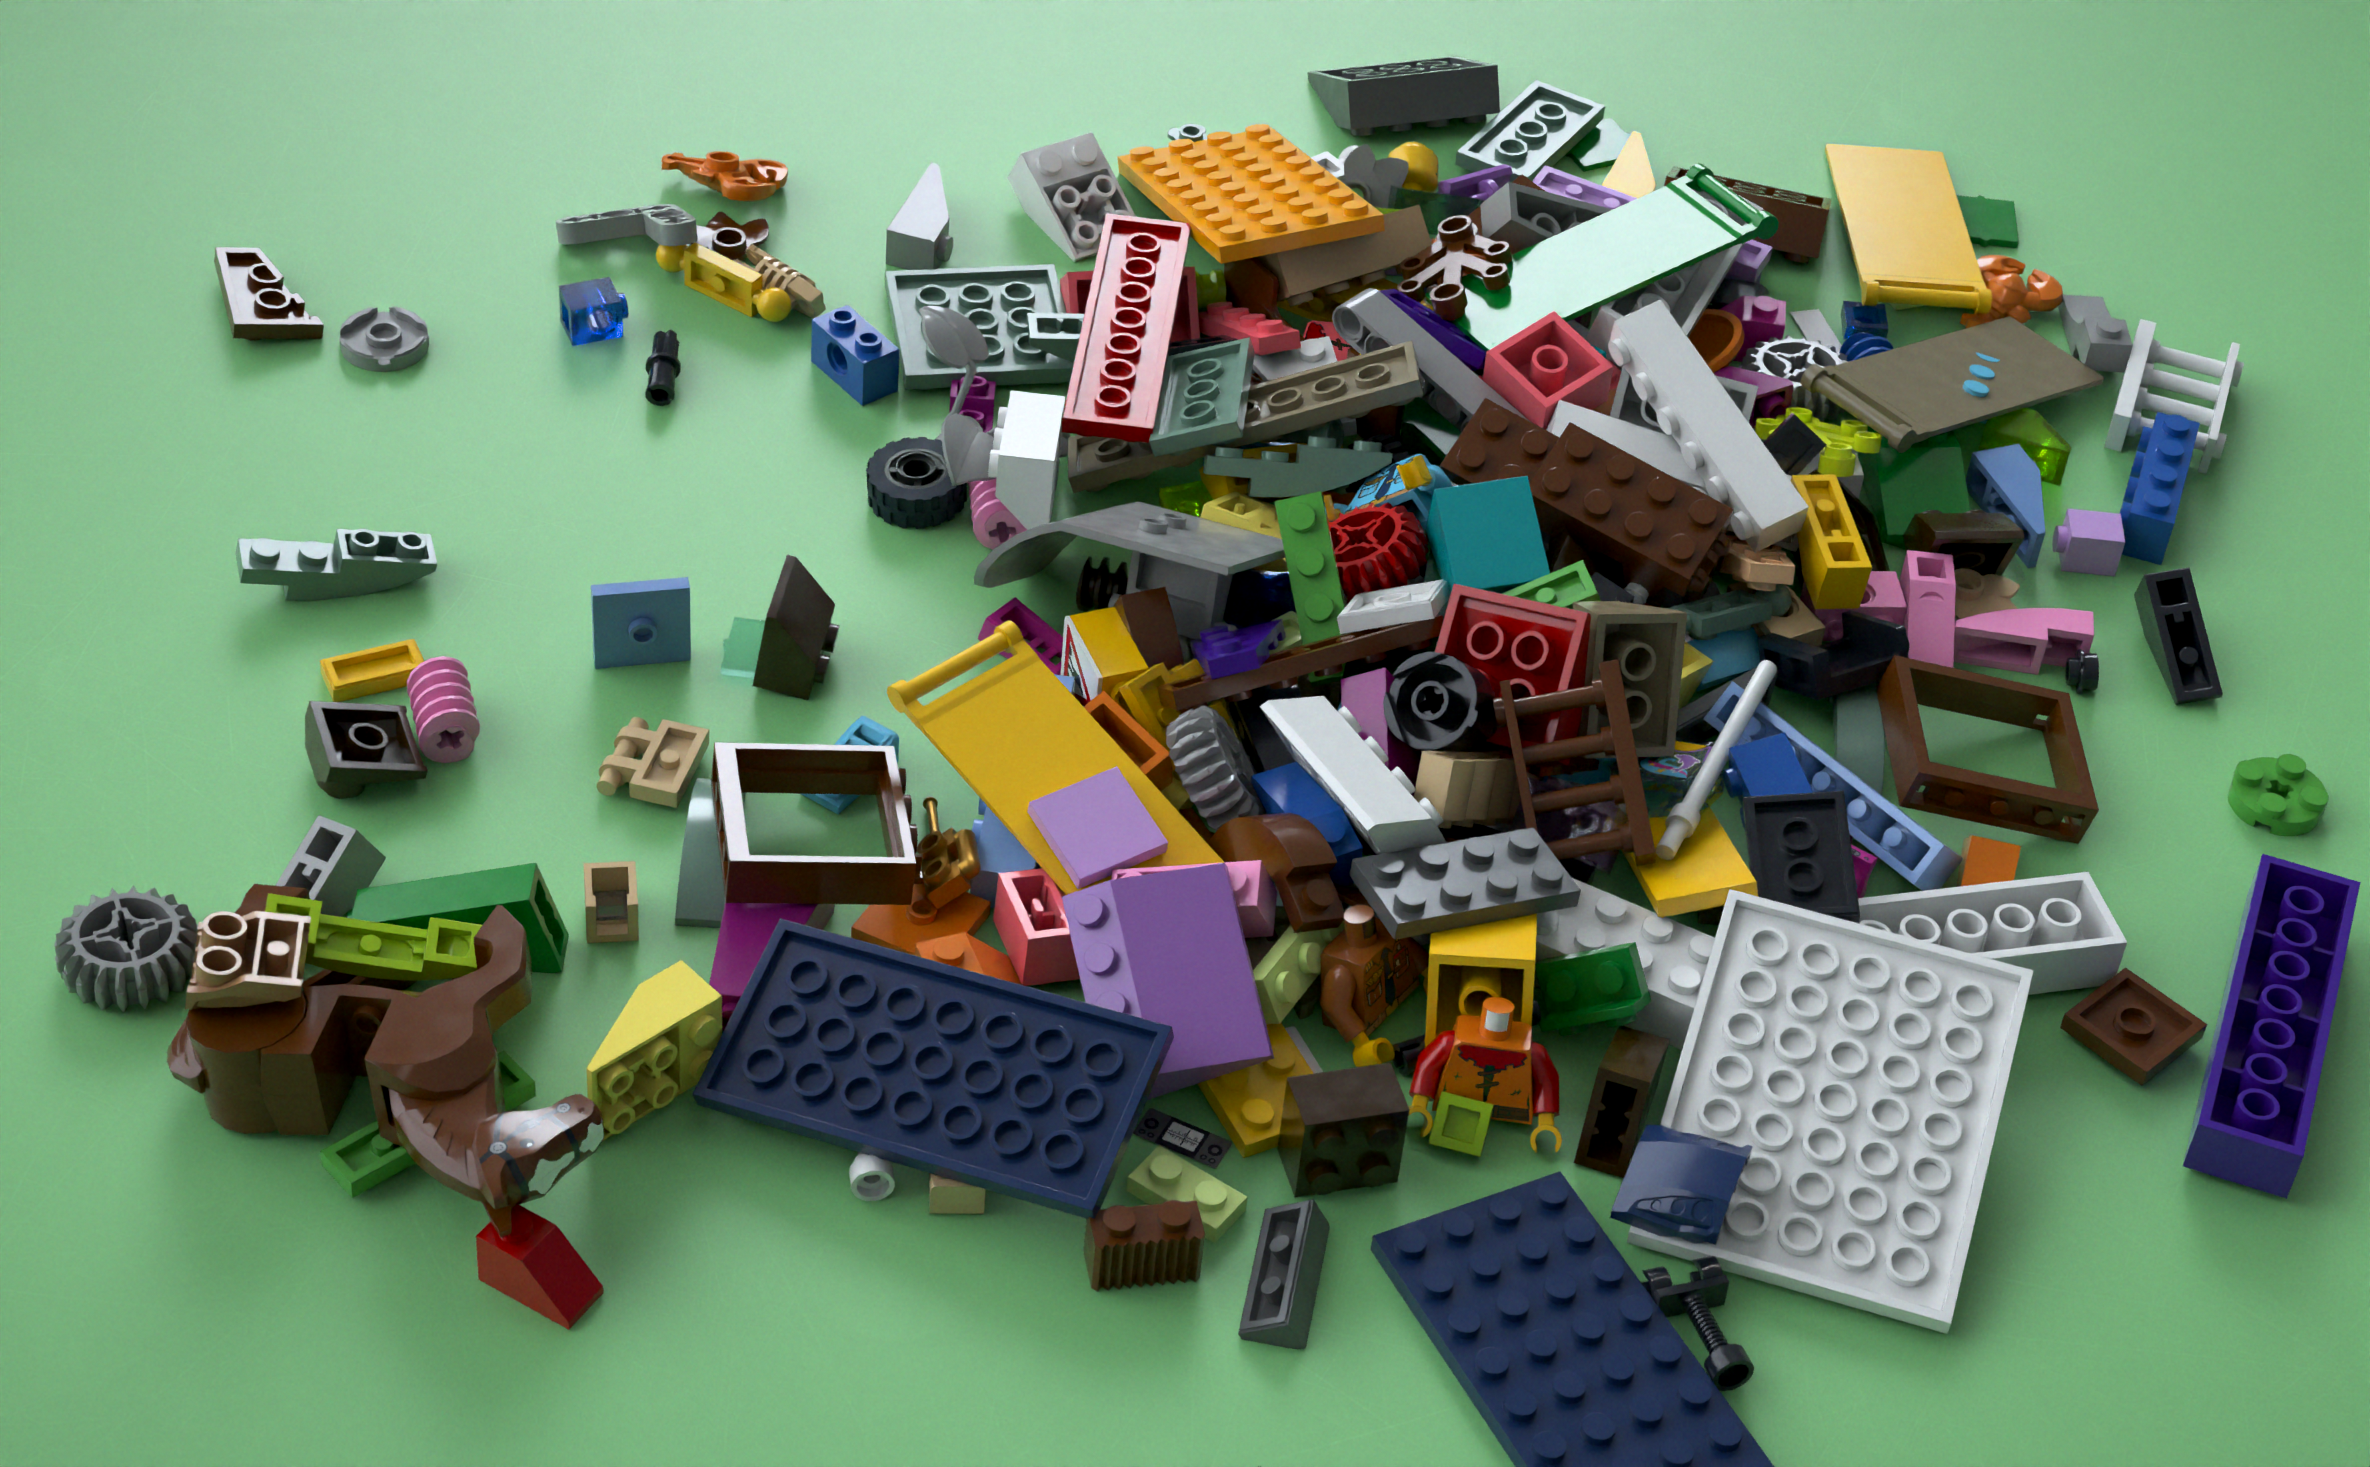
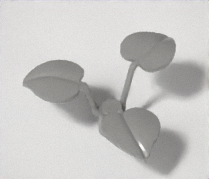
M924 306L918 311L922 317L923 336L931 352L938 360L950 367L957 369L966 368V375L953 408L945 417L941 433L936 438L942 441L944 458L952 486H957L973 481L995 479L988 477L991 449H993L995 428L984 433L981 425L974 418L959 414L977 371L975 363H982L988 358L989 353L986 341L976 325L962 314L945 307ZM1062 432L1060 458L1068 456V437H1071L1070 433Z

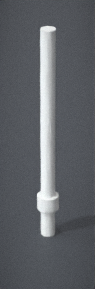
M1763 660L1759 663L1683 801L1673 806L1665 821L1667 829L1656 847V854L1660 858L1672 860L1684 838L1690 837L1700 821L1699 811L1729 759V748L1736 746L1777 672V667L1773 662Z

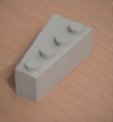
M1507 182L1480 205L1482 236L1493 241L1507 242L1512 255L1613 209Z

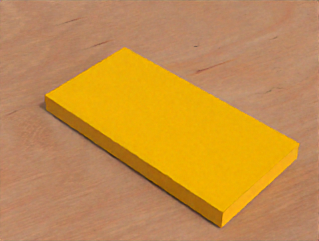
M1710 807L1700 809V821L1690 837L1684 838L1672 860H1664L1656 854V863L1636 866L1634 852L1624 854L1658 917L1662 918L1724 906L1729 889L1758 896L1757 881ZM1668 815L1649 818L1655 852L1658 843L1667 829L1665 821ZM1619 824L1614 825L1615 830L1619 829Z

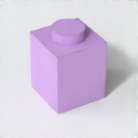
M2067 508L2063 525L2055 527L2052 542L2053 552H2059L2061 571L2115 577L2125 545L2121 514Z

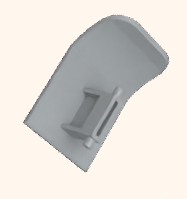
M1133 502L1040 525L1016 534L994 548L978 565L974 575V584L993 588L1031 577L1050 564L1077 536L1132 550L1126 594L1165 587L1178 635L1199 639L1201 638L1200 631L1215 626L1227 625L1229 631L1237 630L1236 626L1222 622L1232 575L1285 558L1282 539L1143 502ZM1114 593L1111 596L1109 607L1114 606L1120 594Z

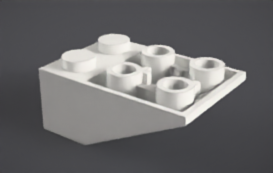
M1092 132L1021 153L1007 177L1025 213L1073 262L1097 255L1106 213L1136 217Z

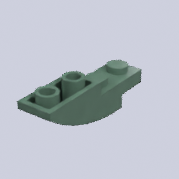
M1309 436L1308 445L1297 444L1296 462H1288L1289 453L1262 451L1261 459L1243 458V449L1216 447L1215 455L1205 454L1203 473L1248 478L1247 495L1250 497L1277 498L1301 496L1335 489L1372 475L1392 463V453L1381 452L1382 443L1354 440V449L1336 448V439Z
M337 529L334 544L317 541L297 542L267 538H238L235 552L240 583L283 585L285 599L296 601L327 600L371 594L415 581L435 572L437 568L431 534H418L409 531L400 533L371 531L367 529Z

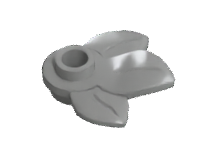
M1368 144L1359 146L1348 155L1344 162L1345 179L1341 182L1350 189H1360L1363 192V199L1373 207L1390 209L1410 207L1408 202L1397 193L1407 177L1409 168L1407 161L1392 157L1376 161L1374 153Z

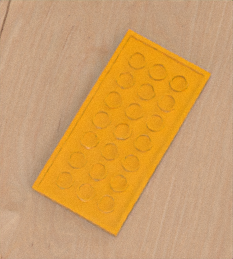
M1266 124L1246 127V132L1237 134L1224 131L1214 132L1207 135L1206 140L1195 142L1190 139L1173 140L1169 142V147L1159 149L1149 146L1136 147L1130 150V154L1117 157L1119 173L1173 221L1189 223L1190 236L1220 264L1385 231L1384 214Z

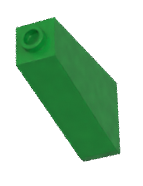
M537 863L357 889L353 911L347 914V918L428 930L430 917L483 925L495 907L502 905L525 928L531 956L532 972L558 973L563 971L569 937Z

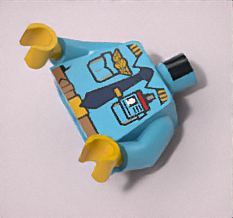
M1408 454L1403 460L1369 475L1349 505L1333 504L1331 495L1323 496L1328 522L1338 519L1339 513L1348 514L1353 512L1355 506L1363 509L1373 502L1376 507L1389 502L1393 507L1404 505L1408 512L1414 513L1416 519L1420 521L1423 530H1426L1434 489L1451 487L1452 483L1440 467L1430 464L1425 455Z

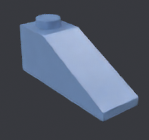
M2019 444L1973 452L1966 475L1968 493L1986 513H2003L2023 530L2025 539L2016 554L2027 568L2036 567L2045 536L2039 468Z

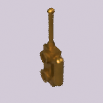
M927 797L923 801V807L927 812L930 834L920 841L917 846V852L923 856L921 871L927 899L939 909L971 888L970 880L979 874L981 866L976 837L973 831L961 829L956 832L951 827L941 833L936 811L938 802L934 797Z

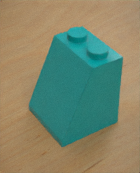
M1528 476L1434 489L1426 525V534L1441 580L1447 581L1450 595L1453 584L1502 594L1550 574Z

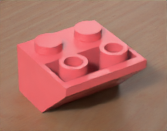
M1043 868L1005 872L998 875L993 922L1020 983L1024 986L1080 979L1062 896H1065V893Z

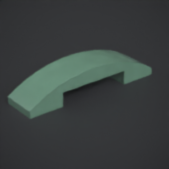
M1878 681L1828 697V703L1833 704L1835 751L1833 758L1882 795L1885 732L1876 688L1880 683Z
M697 778L691 795L685 828L675 925L720 928L725 906V894L711 779ZM741 793V795H742V802H743V809H744V802H745V795H746V793Z

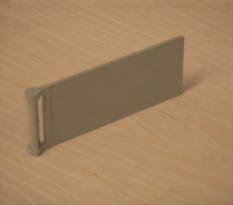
M2005 317L1835 366L1830 365L1822 368L1817 364H1813L1805 370L1800 383L1811 393L1819 392L1887 438L1890 447L1899 453H1904L1914 443L1924 441L1929 437L2101 385L2104 377L2014 318ZM1976 352L1999 359L2000 361H1986L1980 358ZM1975 364L1982 365L1991 369L1995 376L1993 379H1982L1973 375L1969 368ZM1966 380L1983 383L1989 388L1988 395L1986 397L1973 396L1963 389V384Z

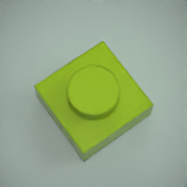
M1442 1091L1429 1144L1481 1157L1495 1104Z

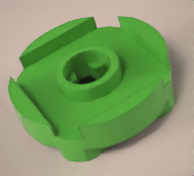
M2283 754L2279 758L2260 757L2239 762L2236 765L2228 792V802L2241 820L2253 827L2256 820L2271 826L2269 833L2278 836H2299L2312 831L2317 826L2320 817L2324 814L2329 800V795L2322 782L2306 769V763L2302 758L2292 754Z

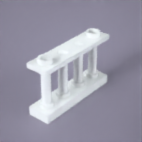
M2140 319L2104 448L2121 452L2126 435L2135 437V433L2141 435L2144 426L2153 427L2154 420L2140 417L2142 409L2155 413L2180 415L2188 420L2209 426L2207 434L2197 433L2194 449L2203 451L2198 472L2207 474L2211 458L2220 460L2227 434L2219 433L2230 385L2238 386L2244 362L2236 361L2240 344L2231 343L2226 362L2160 346V341L2152 339L2157 323ZM2154 362L2221 378L2220 383L2215 385L2153 369ZM2148 385L2215 402L2214 407L2209 409L2147 393Z

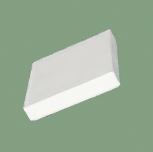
M1442 579L1356 594L1337 617L1340 634L1434 619L1450 598L1448 583Z

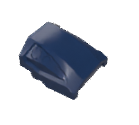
M1646 1125L1620 1186L1610 1218L1661 1237H1682L1691 1243L1707 1242L1716 1245L1732 1195L1736 1191L1741 1173H1743L1744 1167L1748 1164L1753 1146L1739 1147L1702 1135L1679 1132L1662 1125Z

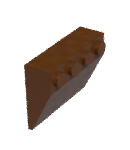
M1674 166L1667 174L1664 186L1685 176L1689 169ZM1714 175L1715 179L1730 190L1762 207L1763 211H1768L1778 219L1779 226L1777 232L1771 238L1764 240L1756 237L1752 240L1773 247L1772 249L1784 251V258L1791 261L1809 263L1810 257L1818 258L1832 199Z

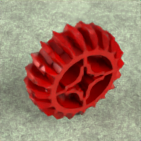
M1373 502L1363 509L1355 506L1353 512L1348 514L1339 513L1338 519L1329 522L1345 607L1356 594L1407 586V580L1418 577L1420 575L1419 568L1427 563L1425 555L1429 552L1424 530L1414 513L1408 512L1404 505L1393 507L1387 502L1380 507H1376Z

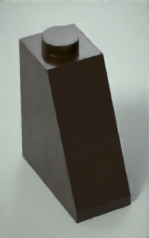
M1625 1026L1618 1027L1598 1068L1574 1159L1575 1164L1624 1178L1659 1083L1670 1042L1669 1039Z

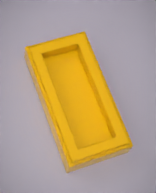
M409 639L320 660V670L333 702H342L407 687V680L411 671L424 662V659L415 639Z

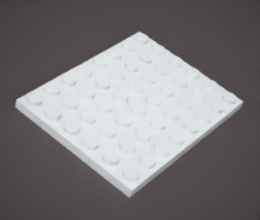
M1729 889L1660 1125L1679 1132L1702 1135L1739 1147L1753 1146L1751 1156L1739 1177L1736 1191L1732 1195L1716 1245L1707 1242L1691 1243L1682 1237H1661L1634 1226L1630 1227L1627 1243L1689 1261L1715 1256L1720 1263L1721 1269L1724 1271L1948 1334L2034 970Z

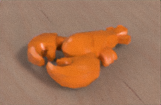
M674 152L673 154H666L661 158L662 170L678 169L683 172V175L689 176V179L717 190L722 196L730 200L745 202L765 200L774 195L776 190L785 186L788 178V168L783 163L767 159L739 161V156L731 152H710L706 154V159L684 157L683 153Z
M2002 255L1981 256L1977 262L1986 288L1990 289L1992 293L1991 309L1989 314L1963 313L1960 324L1964 325L1966 329L2005 317H2012L2021 324L2026 323L2028 320H2031V315L2028 311H2052L2062 303V285L2054 277L2034 269L2031 275L2028 276L2026 288L2023 279L2019 276V274H2023L2026 267L2025 264Z

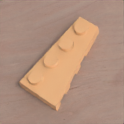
M1726 535L1733 542V545L1726 556L1723 567L1718 572L1732 574L1733 580L1748 582L1747 587L1756 590L1775 591L1776 584L1793 585L1795 565L1789 557H1786L1785 551H1781V546L1770 545L1755 553L1746 540H1741L1735 535Z

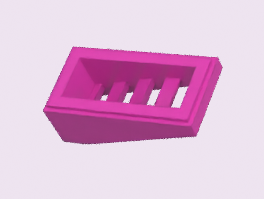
M1016 597L985 619L978 636L979 641L993 635L995 627L1010 620L1017 625L1025 642L1035 651L1051 672L1056 675L1061 674V662L1054 665L1050 659L1054 656L1062 659L1063 636ZM1041 647L1046 651L1041 654L1037 649ZM1004 651L999 653L1008 659L1013 657L1011 653Z

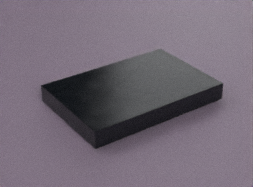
M1844 791L1743 797L1750 872L1757 881L1758 897L1860 924V910Z

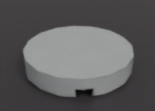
M378 307L367 308L351 315L341 326L339 343L343 357L352 365L368 371L389 372L402 370L422 359L429 347V336L425 321L414 312L400 307H389V312H378Z

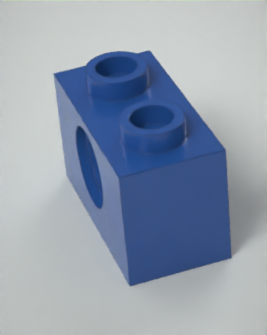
M845 305L812 319L811 362L860 405L864 406L898 391L899 348L849 305Z

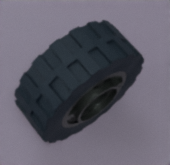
M927 437L901 438L900 441L889 442L882 449L876 450L874 456L867 463L866 474L869 506L873 507V513L877 517H882L884 522L889 524L893 523L902 528L916 527V529H923L927 526L935 527L941 525L946 520L950 521L955 518V514L961 512L964 508V502H967V483L952 486L941 440L927 439Z

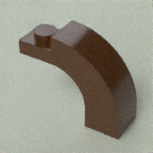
M1284 812L1234 818L1223 824L1208 841L1209 846L1224 862L1262 861L1278 890L1294 933L1338 928L1344 921V909L1329 875V872L1337 864L1336 857L1321 832L1302 816Z

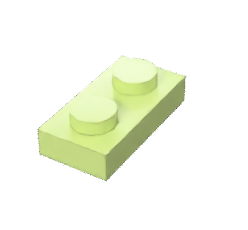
M1160 1145L1127 1179L1126 1191L1148 1204H1159L1169 1200H1196L1205 1238L1213 1243H1216L1246 1211V1195Z

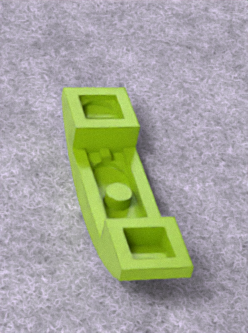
M268 893L265 912L311 916L305 960L307 964L345 974L390 980H441L462 977L477 971L474 936L482 927L480 924L430 917L428 930L320 914L322 901Z

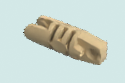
M752 244L745 250L747 258L756 266L755 269L746 263H742L741 260H733L762 274L763 290L772 287L784 290L791 299V310L794 309L811 318H816L825 311L823 294L816 288L815 282Z

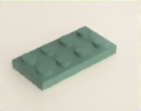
M1535 80L1457 150L1455 165L1468 169L1473 173L1506 164L1512 166L1510 182L1522 174L1533 181L1545 165L1553 167L1604 119L1605 106Z
M1250 337L1168 356L1153 434H1150L1149 439L1154 457L1166 454L1180 456L1188 453L1193 448L1210 444L1224 446L1243 436L1255 355Z

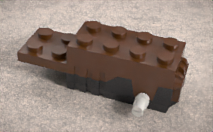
M1487 398L1483 400L1439 466L1450 481L1457 485L1528 476L1544 547L1549 549L1548 544L1552 541L1550 539L1552 533L1563 525L1566 526L1572 537L1595 558L1606 575L1616 585L1635 596L1633 604L1644 605L1647 602L1654 607L1670 608L1702 599L1712 582L1714 573L1721 570L1726 556L1733 545V542L1726 536V532L1734 509L1708 496L1704 490L1683 483L1569 422L1561 436L1558 437Z

